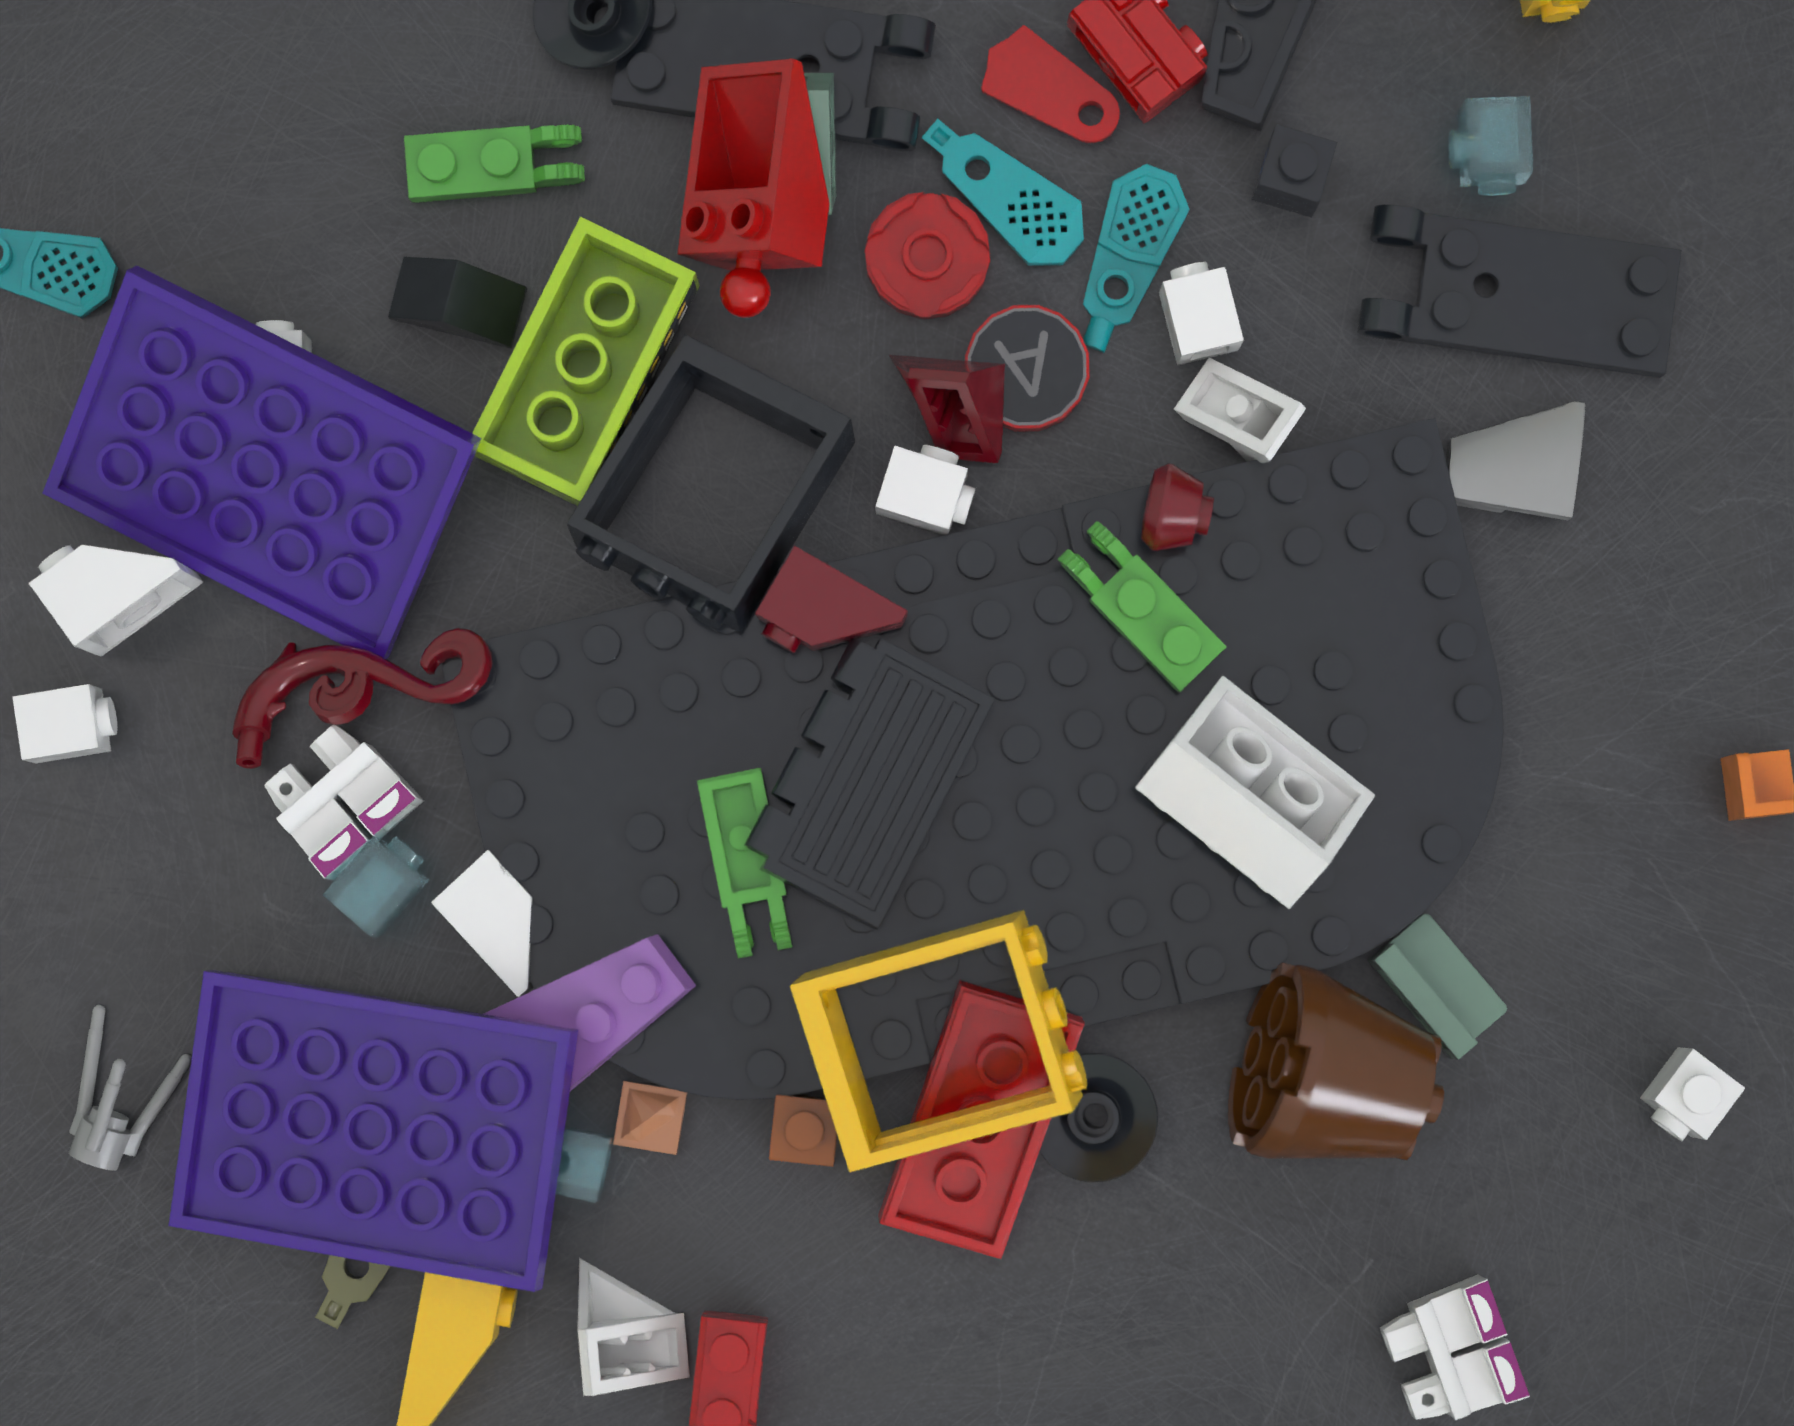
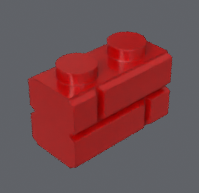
M1084 0L1069 13L1067 27L1143 123L1150 121L1204 78L1207 65L1202 59L1208 55L1207 50L1200 38L1189 26L1184 25L1177 29L1163 11L1169 6L1167 0Z
M718 1311L703 1312L700 1321L689 1426H756L768 1317Z

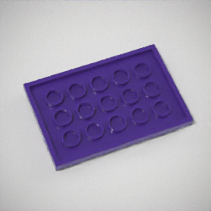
M135 265L126 271L42 494L169 558L175 559L181 564L341 645L369 650L387 659L482 438Z
M204 971L169 1226L532 1292L543 1289L578 1030L224 971Z

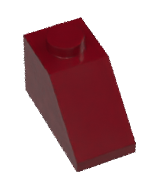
M794 545L755 614L758 620L766 624L761 633L763 636L786 650L795 653L800 644L812 651L849 642L851 638L857 640L901 628L908 617V610Z

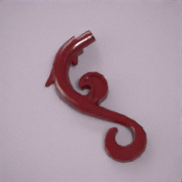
M456 628L443 632L425 649L420 659L421 667L428 675H433L441 663L455 657L462 659V667L460 673L453 680L433 685L369 650L349 645H323L295 652L296 643L290 642L272 665L263 670L248 686L239 703L232 731L233 736L238 739L236 764L248 769L261 766L263 743L270 739L274 717L286 709V702L283 701L298 686L317 676L321 677L314 683L309 692V706L324 723L339 725L348 723L363 714L371 702L374 681L392 687L416 699L431 703L456 704L464 702L477 694L487 682L492 668V653L485 640L472 630ZM337 673L345 676V680L339 687H335V683L325 675Z

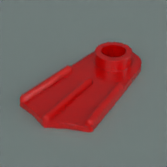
M1021 26L1010 37L989 49L987 69L981 86L982 93L1081 142H1100L1108 138L1115 131L1120 118L1119 105L1115 97L1027 26ZM1087 106H1096L1103 112V118L1096 125H1085L1079 119L1081 110Z

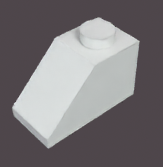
M487 850L431 903L514 994L520 997L534 989L529 981L530 921L533 897L503 867L492 852Z

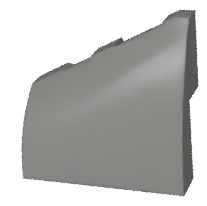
M1574 401L1451 438L1448 443L1446 463L1457 506L1498 513L1508 510L1570 520L1573 516L1579 475L1585 403Z

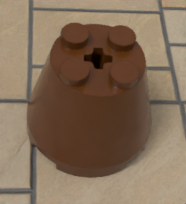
M1281 963L1277 966V969L1272 971L1269 984L1261 986L1246 1019L1247 1024L1253 1026L1254 1029L1250 1033L1245 1046L1242 1068L1235 1067L1232 1069L1228 1099V1125L1232 1143L1243 1146L1250 1154L1263 1158H1396L1408 1160L1414 1151L1417 1136L1423 1123H1434L1438 1119L1443 1106L1444 1089L1441 1085L1434 1084L1436 1065L1442 1046L1439 1035L1425 1032L1315 968Z

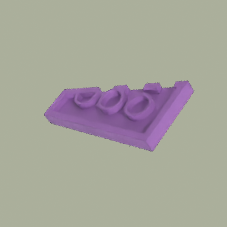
M656 934L484 1014L577 1029L578 1037L571 1091L696 987V985L661 937Z

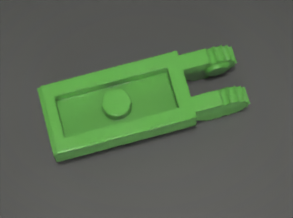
M568 124L550 125L531 130L530 125L404 136L408 197L411 202L418 203L537 193V188L575 185L584 182L585 173L584 166L564 162L535 168L534 149L567 148L581 143V127Z
M1096 521L1087 530L1091 537V542L1121 570L1104 585L1090 569L1089 564L1079 554L1073 553L1070 549H1067L1058 558V561L1091 596L1089 602L1180 693L1227 646L1137 554L1133 557L1126 547L1102 523Z
M761 767L697 780L722 908H728L738 958L753 956L752 947L754 946L751 927L747 924L743 904L768 900L771 915L769 925L773 942L777 944L778 950L792 948L783 896H787L785 882L760 870L765 857L744 846L765 804L769 805Z

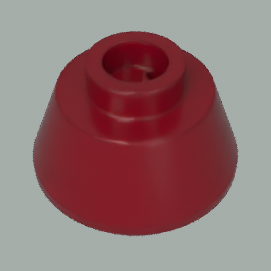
M1170 463L1154 470L1144 511L1141 540L1153 551L1192 545L1195 533L1207 536L1212 515L1214 497L1202 495L1204 483Z

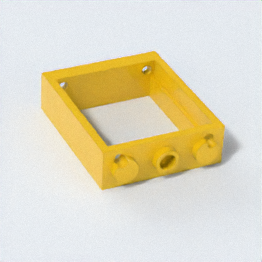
M1024 910L805 972L790 985L849 1172L1074 1111L1083 1097L1081 1090L1087 1088L1086 1072L1079 1053L1076 1050L1068 1051L1061 1027L1067 1026V1013L1064 1001L1056 987L1048 988L1041 965L1048 961L1045 941L1037 925L1029 926ZM1005 941L1051 1085L881 1132L836 989Z

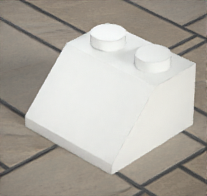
M68 545L55 551L42 561L38 567L42 574L29 582L32 589L75 647L102 657L201 585L203 580L197 572L173 558L81 545L74 550Z

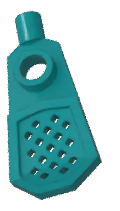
M937 119L921 137L943 155L942 173L983 215L992 228L1028 266L1064 265L1084 242L1081 201L976 133L959 137ZM973 160H982L988 164L990 172L982 180H973L966 174V166ZM1032 192H1038L1039 196H1033ZM1020 193H1026V197H1020ZM1052 203V207L1046 208V204ZM1039 204L1040 208L1034 209L1033 205ZM1027 205V209L1021 210V206ZM1014 206L1013 211H1008V207ZM1066 214V219H1060V215ZM1053 215V220H1047V216ZM1034 217H1040L1041 221H1035ZM1022 218H1028V222H1022ZM1009 219H1015L1016 223H1009ZM1048 228H1054V232L1048 233ZM1061 228H1067V232H1061ZM1035 229H1041L1042 233L1036 234ZM1023 230H1029V234L1023 235ZM1042 241L1043 246H1037V242ZM1049 241H1055V245H1049Z
M1145 164L1113 180L1083 301L1084 308L1091 316L1083 337L1087 347L1105 353L1114 327L1130 323L1187 217L1190 209L1175 174ZM1146 186L1148 190L1143 192L1142 187ZM1135 192L1136 196L1131 198L1130 193ZM1163 192L1164 197L1159 198L1158 194ZM1151 198L1153 202L1148 204L1146 199ZM1140 203L1141 207L1136 209L1135 204ZM1166 204H1168L1169 209L1165 210L1163 207ZM1128 208L1130 212L1125 214L1124 209ZM1156 209L1158 213L1153 215L1152 210ZM1145 214L1146 219L1141 220L1140 216ZM1133 219L1135 224L1130 225L1129 221ZM1162 221L1163 225L1158 227L1157 222ZM1122 224L1123 229L1118 230L1117 226ZM1150 225L1151 230L1147 232L1145 227ZM1139 231L1140 235L1135 237L1134 232ZM1127 236L1129 240L1124 242L1122 237ZM1153 237L1156 238V242L1154 243L1151 242V238ZM1144 242L1145 247L1140 248L1139 243ZM1112 278L1123 280L1127 285V294L1118 300L1109 298L1103 288L1106 281Z
M0 228V245L3 248V258L0 261L1 289L82 319L111 298L118 266L101 238ZM59 249L60 253L55 255L54 252ZM74 254L78 256L75 259H72L71 257ZM48 256L49 260L45 262L44 258ZM91 258H94V261L92 263L88 261ZM65 260L67 263L62 266L61 262ZM83 264L84 268L79 270L78 266ZM55 267L56 270L51 272L50 269ZM72 271L73 274L68 276L67 273ZM44 273L45 277L40 279L39 275ZM87 275H89L90 278L87 279V280H85L84 277H86ZM61 277L62 281L58 283L56 280ZM78 281L80 285L75 287L74 283ZM48 284H50V285L52 286V287L49 288V289H46V287H45V286H47ZM68 288L69 291L64 294L62 290ZM85 292L86 295L81 298L80 294Z

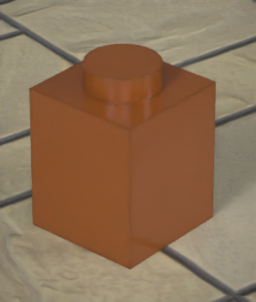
M776 1094L769 1160L833 1167L835 1164L838 1135L826 1098Z

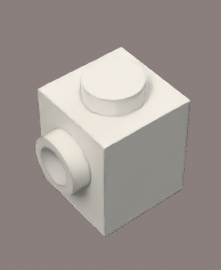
M923 445L920 453L894 446L876 502V514L938 534L947 535L950 532L953 521L965 525L976 488L965 485L968 468L957 465L958 455L930 445Z
M1678 1047L1640 1099L1656 1110L1651 1119L1678 1140L1683 1141L1687 1134L1693 1138L1707 1140L1744 1091L1745 1087L1693 1048Z

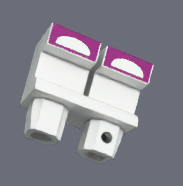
M338 725L330 726L310 745V748L331 770L314 786L291 763L282 768L264 785L274 804L282 812L276 818L277 821L293 836L309 856V861L321 876L328 880L336 879L377 843L342 804L341 798L357 815V819L371 835L378 838L384 837L424 802L423 798L372 745L365 742L360 744L357 739Z
M1475 1275L1407 1303L1410 1312L1400 1315L1380 1327L1392 1361L1396 1362L1425 1352L1432 1373L1401 1384L1406 1403L1414 1419L1436 1417L1447 1413L1453 1419L1458 1420L1470 1415L1471 1412L1499 1403L1506 1405L1530 1397L1511 1343L1503 1337L1507 1335L1489 1282L1480 1275Z

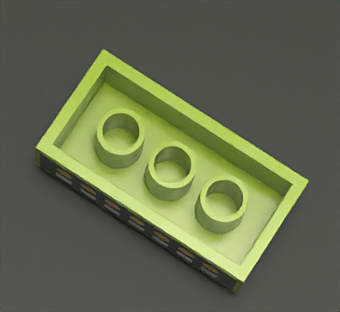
M580 217L472 433L482 438L474 456L578 506L640 407L700 286L696 272Z

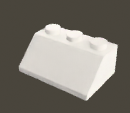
M1224 676L1218 680L1135 787L1160 810L1173 817L1202 840L1212 851L1220 854L1253 880L1263 891L1272 895L1288 909L1295 904L1331 863L1375 797L1374 793Z

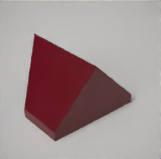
M889 355L916 400L935 447L958 455V460L999 462L1002 454L1005 364Z

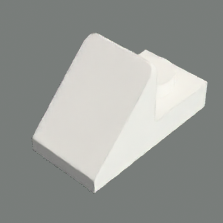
M1209 357L1174 410L1185 421L1230 443L1246 461L1258 460L1263 464L1271 461L1306 408L1302 403Z

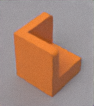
M1789 749L1752 754L1739 753L1721 758L1729 821L1794 813V782Z

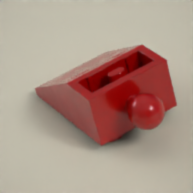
M795 59L701 67L677 254L729 270L730 272L726 274L720 285L721 302L731 314L741 318H749L761 313L770 300V284L761 270L822 267L829 199L801 61Z

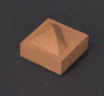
M623 1081L613 1145L677 1155L688 1093L662 1086Z

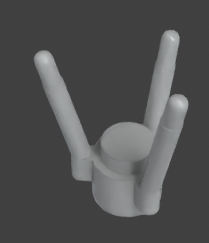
M96 1005L92 1011L77 1110L69 1133L75 1136L69 1150V1155L94 1167L117 1170L123 1154L136 1157L144 1134L180 1083L181 1078L191 1065L192 1057L189 1054H183L132 1128L130 1130L126 1129L129 1118L113 1110L126 1067L124 1060L116 1059L113 1062L99 1106L92 1107L105 1018L104 1006Z

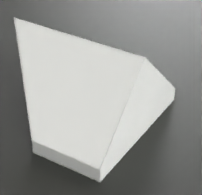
M579 1258L578 1339L584 1396H594L689 1378L684 1313H675Z

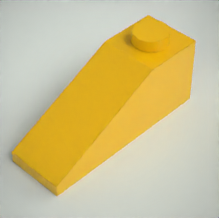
M425 1272L397 1426H431L498 1337L500 1326L511 1327L517 1301V1289Z

